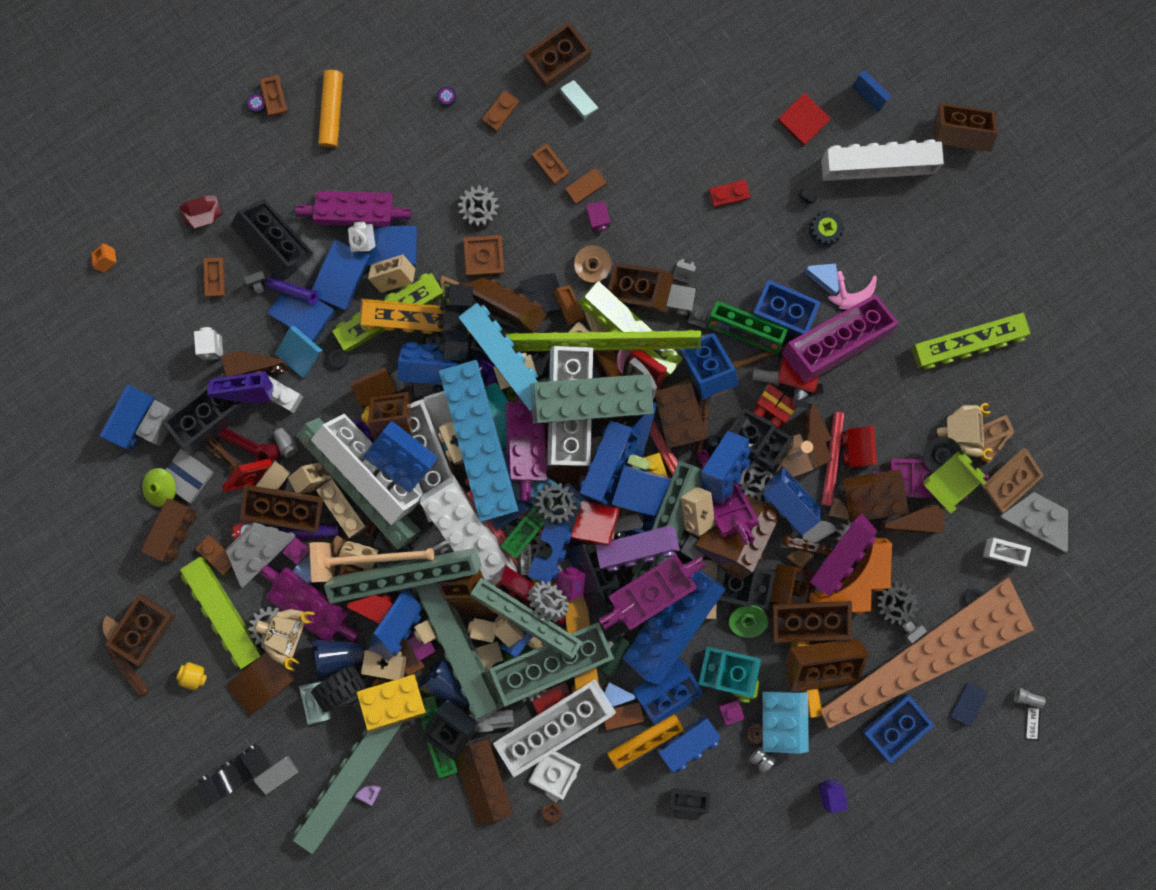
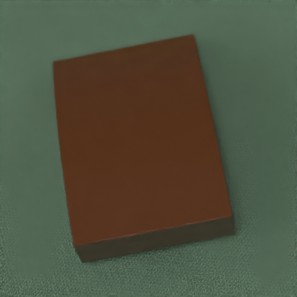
M814 404L810 409L805 410L803 435L804 441H810L813 444V450L808 453L813 469H816L833 459L825 444L831 440V436Z
M266 652L226 687L251 717L296 679L285 665L274 661Z

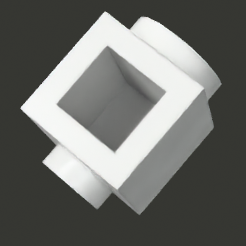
M356 222L354 226L348 229L351 252L370 251L376 247L372 224Z

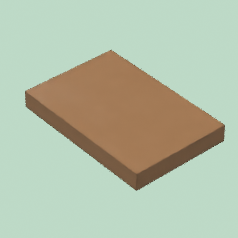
M1022 448L982 487L998 512L1003 514L1044 475L1029 451Z

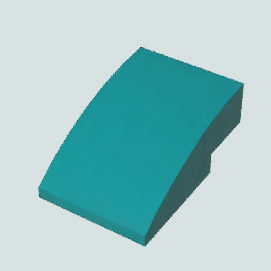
M495 382L485 387L503 450L507 447L505 403L509 401Z
M707 646L698 685L753 698L761 659Z

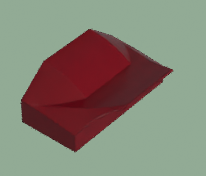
M216 195L203 196L186 201L179 206L184 224L186 226L190 225L193 228L214 223L215 218L222 215Z

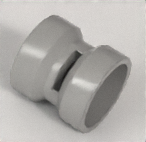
M762 746L757 748L748 759L752 764H756L758 770L763 774L776 761L772 755L763 752Z

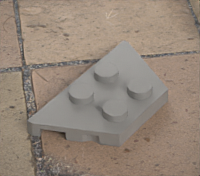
M1032 492L999 516V518L1064 553L1068 551V510L1045 497Z
M253 522L226 548L240 586L243 588L257 575L264 566L295 538V534L293 532L278 531V528L265 527L262 524Z

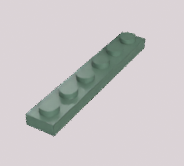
M482 578L470 594V597L570 660L573 659L582 644V641L551 621L548 622L546 618H540V614L535 613L532 609Z

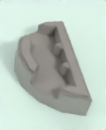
M820 521L803 534L802 539L816 543L837 531V528L827 521Z

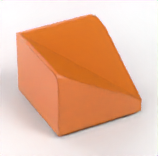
M104 243L91 253L93 268L103 273L117 263L115 249Z

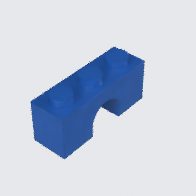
M549 520L546 521L540 540L550 544L552 555L550 557H542L540 555L534 557L528 577L544 581V583L549 581L550 584L553 580H557L558 572H560V569H558L559 563L564 561L567 552L564 550L565 545L571 541L572 532L570 530L572 526L564 523L557 526L556 522L549 525Z

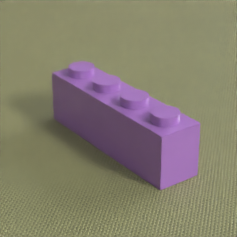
M670 526L613 540L609 546L596 545L600 568L607 569L608 572L617 571L620 566L624 565L626 567L636 566L639 561H644V563L652 562L658 556H662V558L674 556V552L680 551L675 528Z

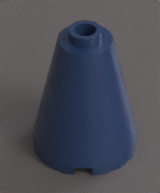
M312 640L313 664L317 670V673H315L316 679L339 672L347 666H355L363 662L365 647H361L360 643Z
M439 658L429 668L431 671L428 675H424L418 689L441 701L446 702L449 700L460 709L468 708L470 706L469 701L463 696L461 692L462 686L454 677L452 667L446 660Z

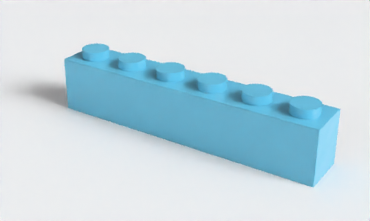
M476 303L459 316L460 320L532 412L530 384L538 382L535 379L538 375L532 367L528 369L525 366L524 362L526 359L520 351L515 353L512 349L514 344L510 338L502 336L500 333L502 328L497 321L492 322L488 316L491 313L484 304L480 307Z

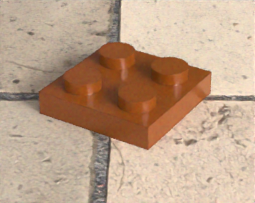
M502 235L464 238L466 276L504 274Z

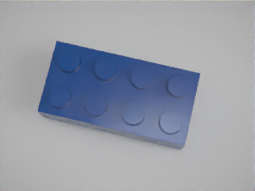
M610 420L609 425L605 426L601 443H598L595 450L596 456L588 466V475L580 485V493L589 500L601 505L612 506L611 501L623 465L629 466V463H627L629 456L634 454L641 438L631 427Z

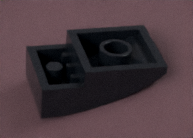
M745 408L728 430L748 438L749 448H751L748 458L773 474L794 445V437L777 429L776 424Z
M719 565L716 581L725 588V591L718 600L750 607L754 605L768 610L776 572L755 568L753 573L740 580Z

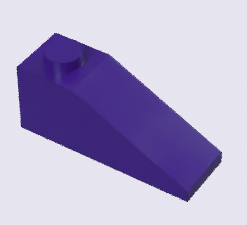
M265 371L215 378L209 381L207 395L212 398L246 403L272 401L274 385Z

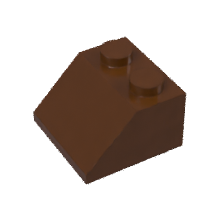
M385 367L349 383L363 409L366 406H370L371 397L398 394L391 376Z
M408 392L370 398L368 425L373 440L379 437L391 421L409 435H412L413 420Z
M777 564L770 602L777 604L811 603L809 601V593L814 592L815 586L810 581L816 572Z

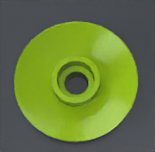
M162 468L150 470L142 482L144 497L151 505L156 507H162L167 498L173 499L176 493V484L172 475Z

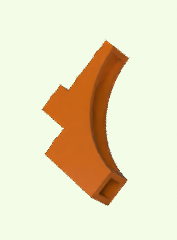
M877 538L870 548L866 546L864 557L851 575L841 582L843 585L837 593L832 592L830 596L822 591L809 593V601L811 603L852 601L853 613L863 614L865 611H871V589L883 591L884 588H891L892 543L887 538Z

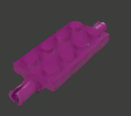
M317 191L315 204L296 205V217H313V224L354 225L356 222H365L373 226H390V221L394 219L411 220V208H394L392 206V193Z
M516 393V402L505 403L507 470L510 481H517V484H519V501L523 502L524 500V502L532 501L531 484L536 481H547L545 424H533L532 412Z
M703 450L704 455L701 451L696 454L697 459L702 465L701 469L705 467L710 459L707 450ZM735 484L731 497L726 498L723 504L712 501L715 525L722 537L738 532L743 544L748 545V542L752 543L755 540L749 528L758 526L759 520L739 484Z
M890 459L889 471L900 469L902 472L906 498H936L923 484V481L934 473L927 468L924 459ZM985 473L986 476L983 479L989 478L988 473Z
M674 554V556L669 557L609 595L608 597L614 605V610L600 618V623L607 630V628L618 621H624L629 630H632L695 590L697 586L692 580V575L706 567V563L704 561L701 562L703 559L699 555L685 565Z
M267 564L260 571V575L273 583V587L266 596V599L282 611L293 609L303 612H314L315 615L309 614L307 616L308 621H313V623H304V627L321 640L331 641L336 633L342 634L351 642L356 640L360 633L346 624L345 618L349 613L336 603H329L328 597L286 567L279 574Z

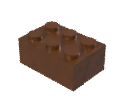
M569 21L523 54L524 62L544 89L547 90L590 60L592 51Z
M939 103L933 121L935 142H942V146L949 145L962 149L992 151L998 135L995 111Z
M615 263L608 291L626 307L665 313L674 275L664 269Z
M694 383L656 391V402L668 448L707 439Z
M900 469L843 479L850 523L854 522L860 514H863L868 520L909 514L904 478Z
M167 498L141 552L162 562L176 560L180 552L178 548L181 542L184 543L187 539V530L190 525L194 524L197 518V510L177 500Z
M137 595L105 645L137 666L144 665L176 615L149 597Z

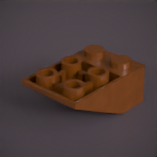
M236 351L221 355L226 377L264 371L267 375L273 373L274 375H281L286 373L285 370L290 369L282 359L250 352Z
M480 569L474 575L436 582L443 599L465 617H498L499 614L470 597L481 578L484 579Z

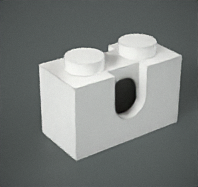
M210 327L194 331L196 355L203 360L222 359V336Z
M269 377L274 385L272 401L294 413L303 396Z
M987 538L983 557L1005 561L1007 564L1018 567H1027L1031 548L997 538Z

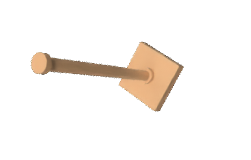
M801 434L792 436L794 437V445L774 475L782 466L793 477L814 470L808 453L813 450V444L810 441L803 442Z
M313 542L310 543L311 582H328L331 577L335 576V565L414 559L433 560L434 551L432 548H428L426 551L334 557L332 550H334L333 543Z

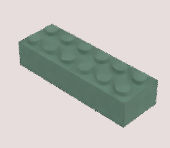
M650 374L535 382L530 384L533 424L654 414Z
M599 622L571 634L582 641L572 660L548 645H544L488 669L487 671L502 707L613 660L614 657Z

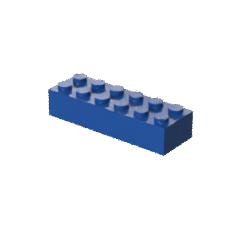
M702 569L692 575V580L697 588L650 617L622 659L646 681L660 685L725 591L722 585Z

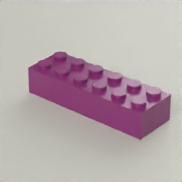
M875 294L788 342L782 355L802 381L807 383L893 333L899 322Z

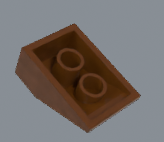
M938 505L923 506V509L878 525L877 530L933 535L944 533L945 509H939Z

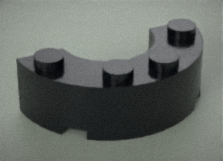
M447 284L443 287V298L439 299V310H442L441 317L438 316L437 322L438 328H441V342H439L438 350L439 353H442L443 360L467 361V328L459 316L466 312L469 306H472L473 285Z
M251 745L236 756L238 760L233 763L231 760L220 766L222 770L211 777L207 774L197 781L199 785L194 787L193 790L205 809L272 766L260 745Z

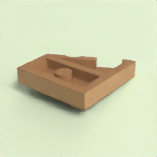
M1007 415L983 425L984 448L981 449L982 451L987 448L993 450L992 454L985 453L988 458H993L1014 433Z

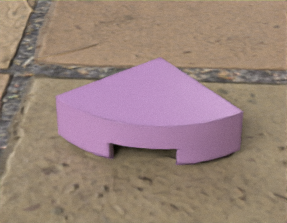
M375 785L366 786L355 795V798L372 806L382 787Z

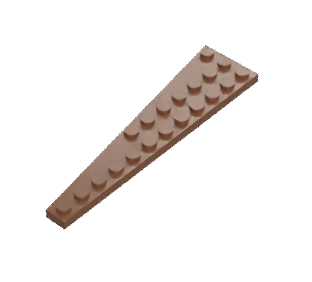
M1006 577L985 594L976 598L968 606L959 610L937 628L928 632L889 662L880 666L879 669L863 678L858 684L852 686L845 693L821 708L819 711L827 728L844 722L1033 631L1034 628L1010 578Z

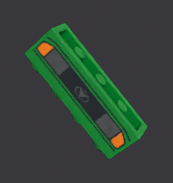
M716 301L707 325L710 329L778 355L788 331L786 327Z

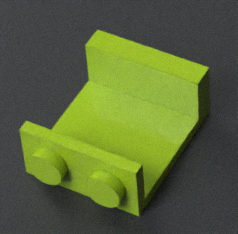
M959 452L955 453L923 481L924 486L950 513L957 509L955 505L979 484H986V481L983 479L986 475L978 467L974 469L970 465L972 460L965 453L963 455Z

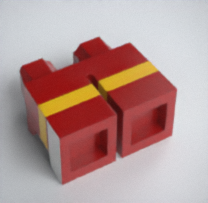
M768 384L756 402V408L753 413L761 417L768 414L772 417L770 422L776 424L778 429L786 423L797 407L792 406L791 398L786 395L781 398L783 393Z

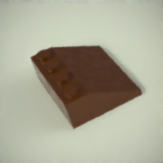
M746 495V499L759 520L758 526L749 528L755 537L752 543L748 542V545H744L738 532L722 537L715 525L699 536L694 546L740 580L753 573L780 517L777 510L767 503Z

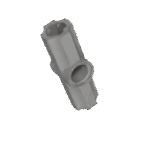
M512 709L495 711L484 718L476 719V716L468 714L479 722L475 730L476 732L514 727Z

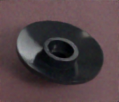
M944 436L934 438L924 449V463L930 471L935 472L955 453L959 452L963 455L962 449L952 438ZM945 451L946 456L940 457L939 453Z

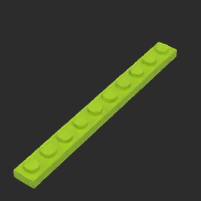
M694 330L506 334L514 344L512 346L514 351H550V348L553 346L593 348V350L701 349V331Z

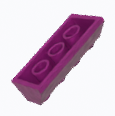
M860 514L810 581V583L828 596L832 592L837 593L843 585L840 581L844 576L846 578L850 576L854 570L851 566L855 561L857 563L861 561L865 555L863 552L865 547L868 546L870 548L877 539L874 537L877 530L863 514Z

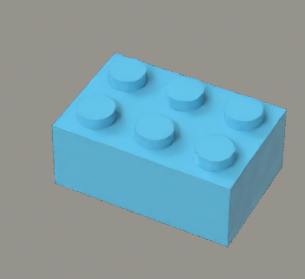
M763 692V752L798 754L809 752L808 692Z

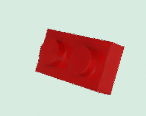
M746 180L709 188L713 208L750 199Z

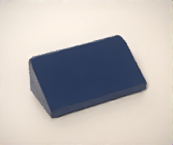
M967 682L950 717L970 727L988 692Z

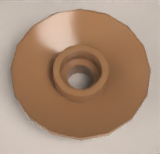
M595 245L586 246L575 257V271L586 282H600L611 271V257L602 247ZM590 263H595V264H596V268H594V269L590 268V267H589V264H590Z

